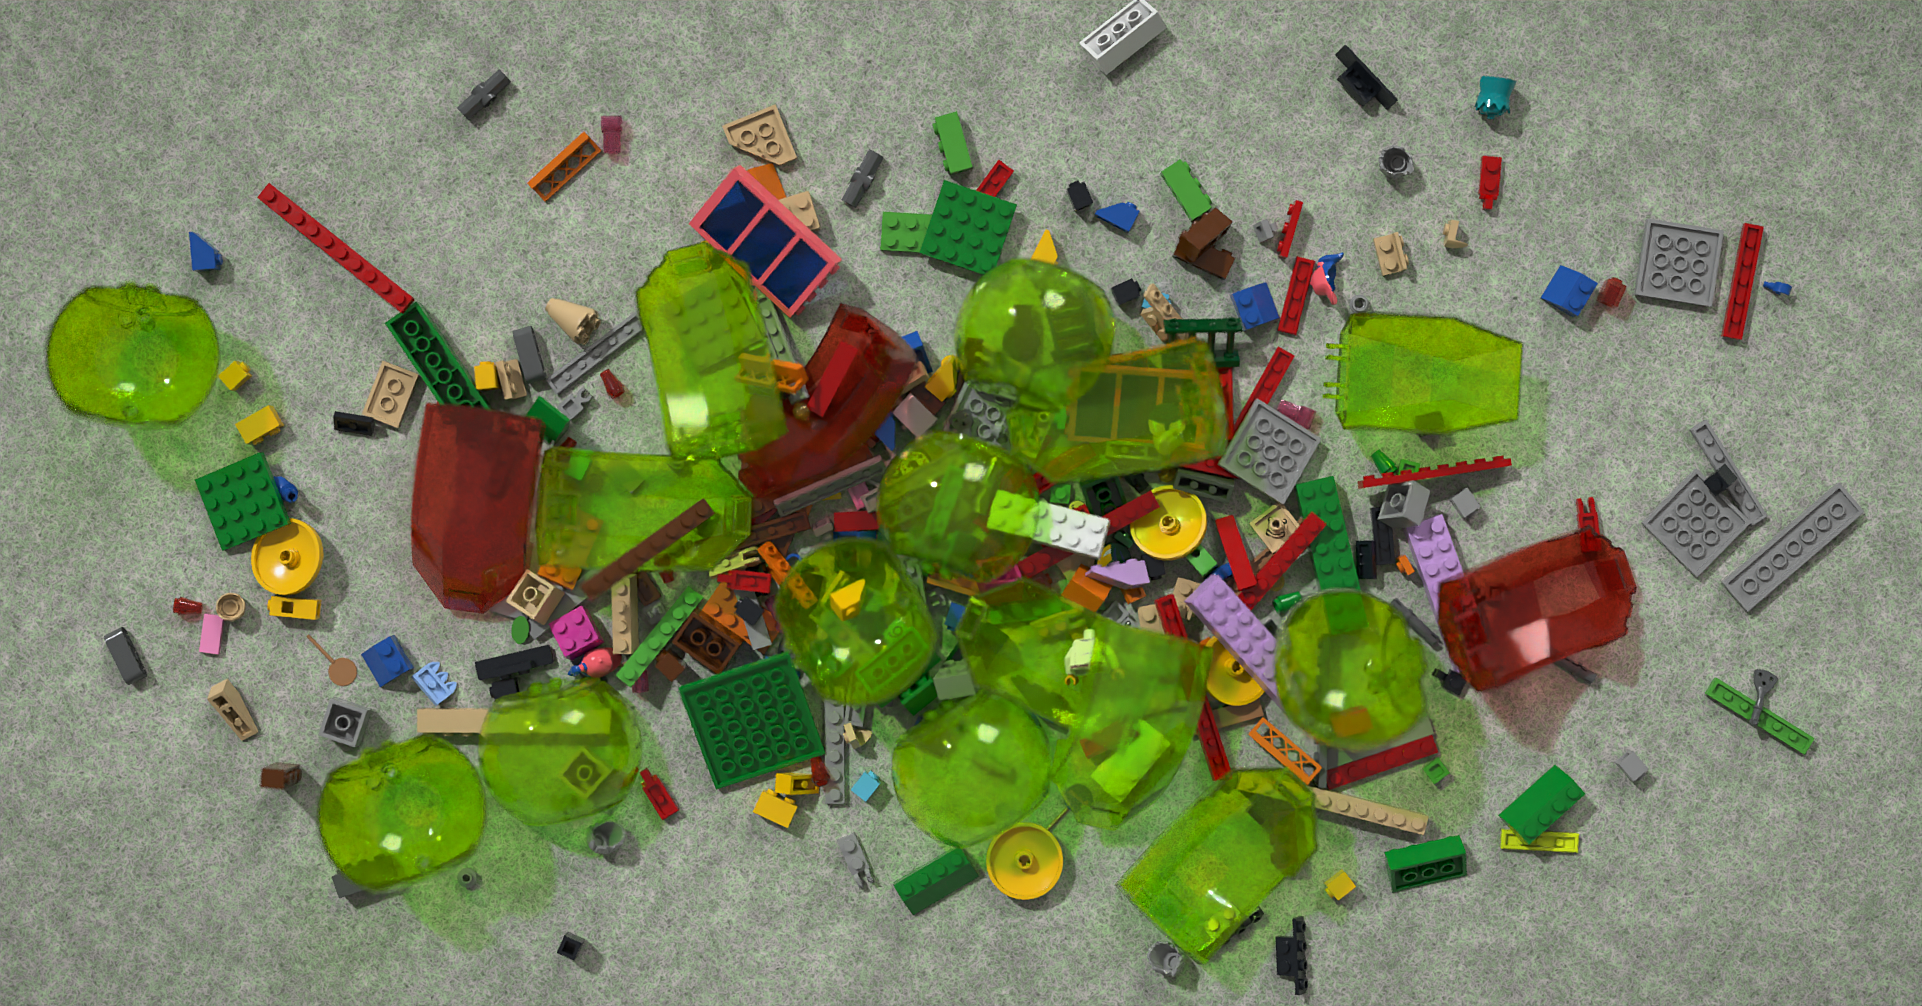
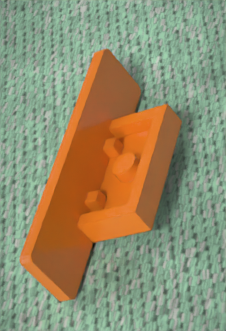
M767 541L757 549L768 564L766 567L768 573L772 574V578L788 598L794 596L803 609H807L817 601L814 594L771 541Z

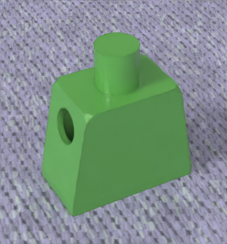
M1199 544L1185 558L1204 579L1218 567V564L1204 547ZM1197 551L1200 555L1194 558L1192 553Z

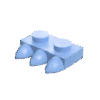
M439 662L427 664L411 677L435 706H438L455 691L457 685L456 682L444 684L447 680L448 672L435 674L439 669Z

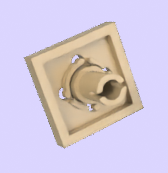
M1278 502L1249 523L1272 554L1281 547L1299 526L1286 507Z

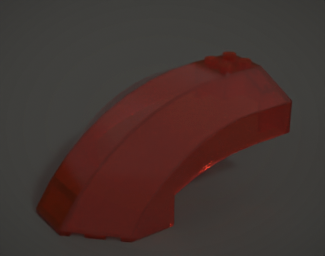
M840 303L816 351L804 367L809 379L805 386L810 398L791 405L789 398L784 400L779 396L772 398L760 394L752 396L738 424V434H741V444H738V460H741V470H738V479L754 498L759 499L810 480L846 460L878 431L893 411L918 364L913 348L895 330L864 309ZM841 340L859 350L824 416L821 417L806 409V406Z
M426 403L413 483L411 551L413 566L445 609L484 614L495 604L509 596L526 569L530 570L533 543L530 541L533 505L546 427L543 420L497 410L462 405Z
M1586 525L1501 554L1439 581L1437 623L1450 660L1476 693L1499 690L1551 663L1583 650L1607 646L1626 636L1629 629L1626 626L1627 619L1631 618L1633 603L1631 602L1632 594H1636L1637 586L1625 551L1620 547L1616 548L1612 545V541L1603 534H1597L1594 531L1595 528L1591 525Z

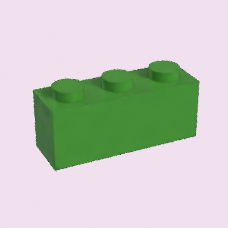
M957 111L935 117V123L932 125L935 135L939 134L941 140L937 142L940 153L944 152L946 160H943L945 171H949L950 175L972 170L973 166Z
M1180 159L1161 171L1160 175L1192 222L1212 208L1210 205L1212 201L1207 194L1204 195L1200 190L1202 186L1196 177L1193 179L1189 173L1191 169L1187 162H1182Z

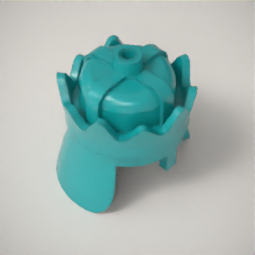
M1482 76L1480 78V93L1474 106L1476 111L1479 110L1480 114L1487 115V119L1492 120L1495 117L1502 116L1506 111L1510 114L1509 99L1517 81L1502 77Z

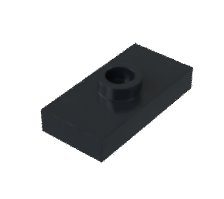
M1376 540L1356 541L1358 579H1377Z

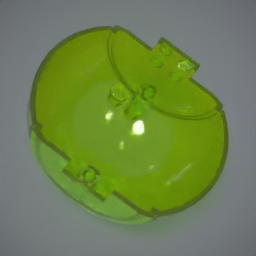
M1014 258L1007 260L985 273L968 291L960 306L954 329V348L959 369L966 384L976 391L998 395V390L1025 395L1036 404L1050 407H1065L1067 403H1071L1083 395L1103 372L1114 344V313L1105 291L1094 281L1076 271L1037 259Z
M125 281V284L119 283L118 288L93 285L83 287V291L75 294L62 307L51 326L46 343L45 361L51 387L59 401L66 408V411L70 414L93 423L116 428L169 430L181 427L183 423L192 418L202 408L209 398L218 377L220 348L214 324L204 307L199 305V300L187 295L162 293L161 289L155 284L141 286L137 285L136 282Z
M945 430L927 431L906 444L893 457L885 469L876 498L877 526L882 541L886 546V551L896 558L919 564L923 572L934 575L935 572L941 574V577L947 580L961 577L978 583H991L992 579L995 580L1007 573L1027 552L1035 536L1040 516L1038 487L1029 464L1025 460L989 441Z
M844 538L825 543L813 549L802 557L788 572L778 590L777 602L773 603L775 615L786 634L784 635L786 641L783 643L787 651L793 653L795 666L798 670L801 669L807 673L817 694L826 702L831 701V703L840 705L861 706L878 703L897 695L911 685L922 673L933 654L936 640H938L934 619L918 587L897 554L883 541L880 543L878 540L869 538ZM864 579L866 595L860 613L854 618L842 622L831 608L830 594Z
M1345 588L1328 589L1314 593L1301 600L1281 621L1275 638L1273 654L1276 691L1282 709L1289 721L1310 738L1324 745L1342 750L1360 751L1376 749L1405 736L1426 715L1427 703L1421 680L1429 673V665L1425 660L1424 645L1421 643L1420 636L1410 637L1407 621L1400 610H1396V607L1387 601L1359 590Z
M560 677L549 679L547 683L542 684L541 681L531 683L526 691L505 695L494 700L482 722L477 751L479 769L483 781L497 804L509 815L525 825L550 826L582 820L607 811L623 802L628 797L639 774L643 747L640 727L633 710L623 696L611 685L596 677H585L567 682L566 678L560 679Z
M988 685L980 686L975 695L962 696L957 700L946 699L938 704L939 707L937 709H930L924 712L920 723L902 733L895 741L896 747H894L892 755L893 786L897 799L907 817L920 831L930 838L958 849L986 842L1022 822L1049 797L1053 780L1054 763L1052 748L1048 735L1037 716L1029 707L1013 695L993 687L989 688Z
M433 733L421 734L397 743L396 740L393 742L391 739L381 743L380 747L374 749L373 747H368L362 750V753L358 755L359 759L338 766L327 774L328 779L325 780L322 786L317 806V827L321 844L327 857L338 872L356 886L369 891V893L392 892L425 882L460 866L477 853L487 820L485 790L472 762L460 749L439 736L435 737Z

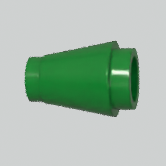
M1380 449L1371 455L1381 476L1383 473H1394L1398 469L1395 466L1396 463Z
M1296 591L1276 596L1272 603L1278 614H1285L1303 600L1301 594Z

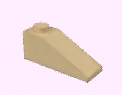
M225 679L212 686L207 700L241 741L258 733V729L247 707L231 682Z

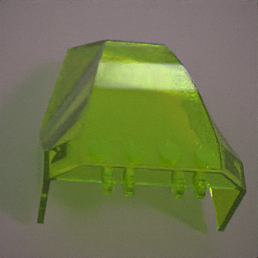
M1372 311L1351 313L1340 332L1339 344L1326 343V348L1339 349V355L1325 356V360L1338 361L1337 383H1323V386L1326 388L1336 387V395L1325 393L1323 394V399H1336L1335 412L1343 430L1451 435L1514 422L1519 419L1523 342L1497 334L1490 329L1482 328L1455 316Z

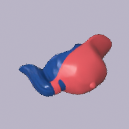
M1343 252L1320 257L1317 264L1318 268L1311 277L1310 285L1313 287L1314 293L1319 296H1327L1332 305L1337 303V297L1334 293L1336 289L1334 285L1336 277L1335 264L1343 258Z
M609 647L589 650L583 655L579 665H574L570 668L568 675L576 677L582 673L590 678L603 677L620 665L622 656L621 654H613V648Z

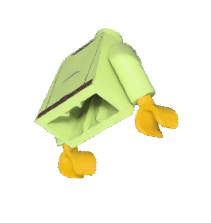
M1093 629L1084 630V639L1075 640L1073 647L1070 648L1064 658L1066 674H1068L1065 678L1066 685H1070V678L1073 679L1075 686L1079 683L1078 676L1108 673L1110 669H1113L1111 675L1113 680H1117L1115 672H1119L1121 678H1124L1123 670L1118 669L1119 663L1115 652L1108 643L1103 642L1100 637H1095V630Z

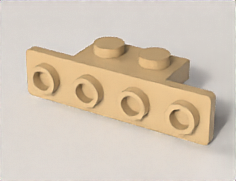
M1152 283L1144 294V298L1151 307L1143 309L1140 315L1163 342L1169 340V334L1164 332L1163 320L1182 318L1156 285ZM1177 334L1179 342L1188 350L1189 334Z

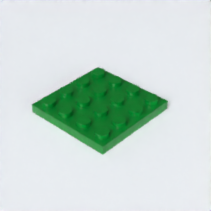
M944 180L919 254L993 278L1017 204Z
M259 452L195 479L222 551L291 524L264 452Z

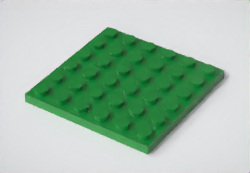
M789 651L678 687L716 790L825 754L824 746Z

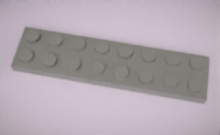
M1836 483L1727 576L1721 584L1745 612H1748L1863 514L1864 510L1840 483Z

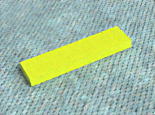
M1501 829V849L1578 853L1579 833L1544 831L1531 844L1525 845L1510 829Z

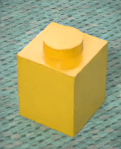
M234 361L218 377L229 390L236 391L252 375L249 373L251 369L246 363Z
M1342 869L1324 882L1327 887L1324 889L1331 899L1335 897L1338 901L1356 887Z

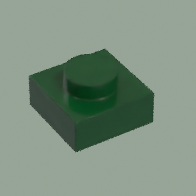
M1117 531L1112 537L1127 549L1134 543L1131 540L1132 536L1125 531Z

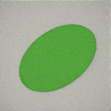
M518 616L512 624L511 634L517 644L524 643L529 634V624L524 616Z

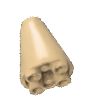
M555 298L550 299L545 307L548 315L577 344H587L593 330L598 329L601 324V320L598 319V312L589 307Z

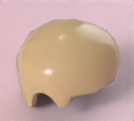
M236 593L221 595L216 602V612L224 621L233 622L239 620L246 610L245 601Z

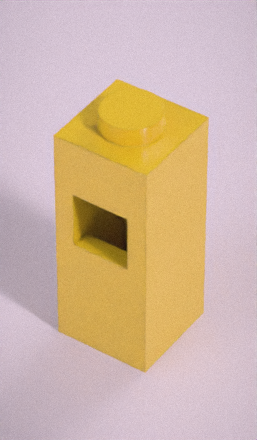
M275 595L271 596V599L268 600L267 610L270 611L269 615L317 620L320 619L322 600Z

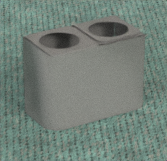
M911 393L893 412L895 417L918 439L939 421Z

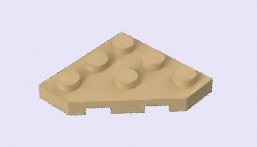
M776 104L722 126L729 144L779 166L797 159Z

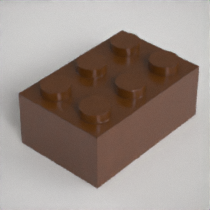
M697 607L690 614L672 643L716 674L724 671L744 639Z

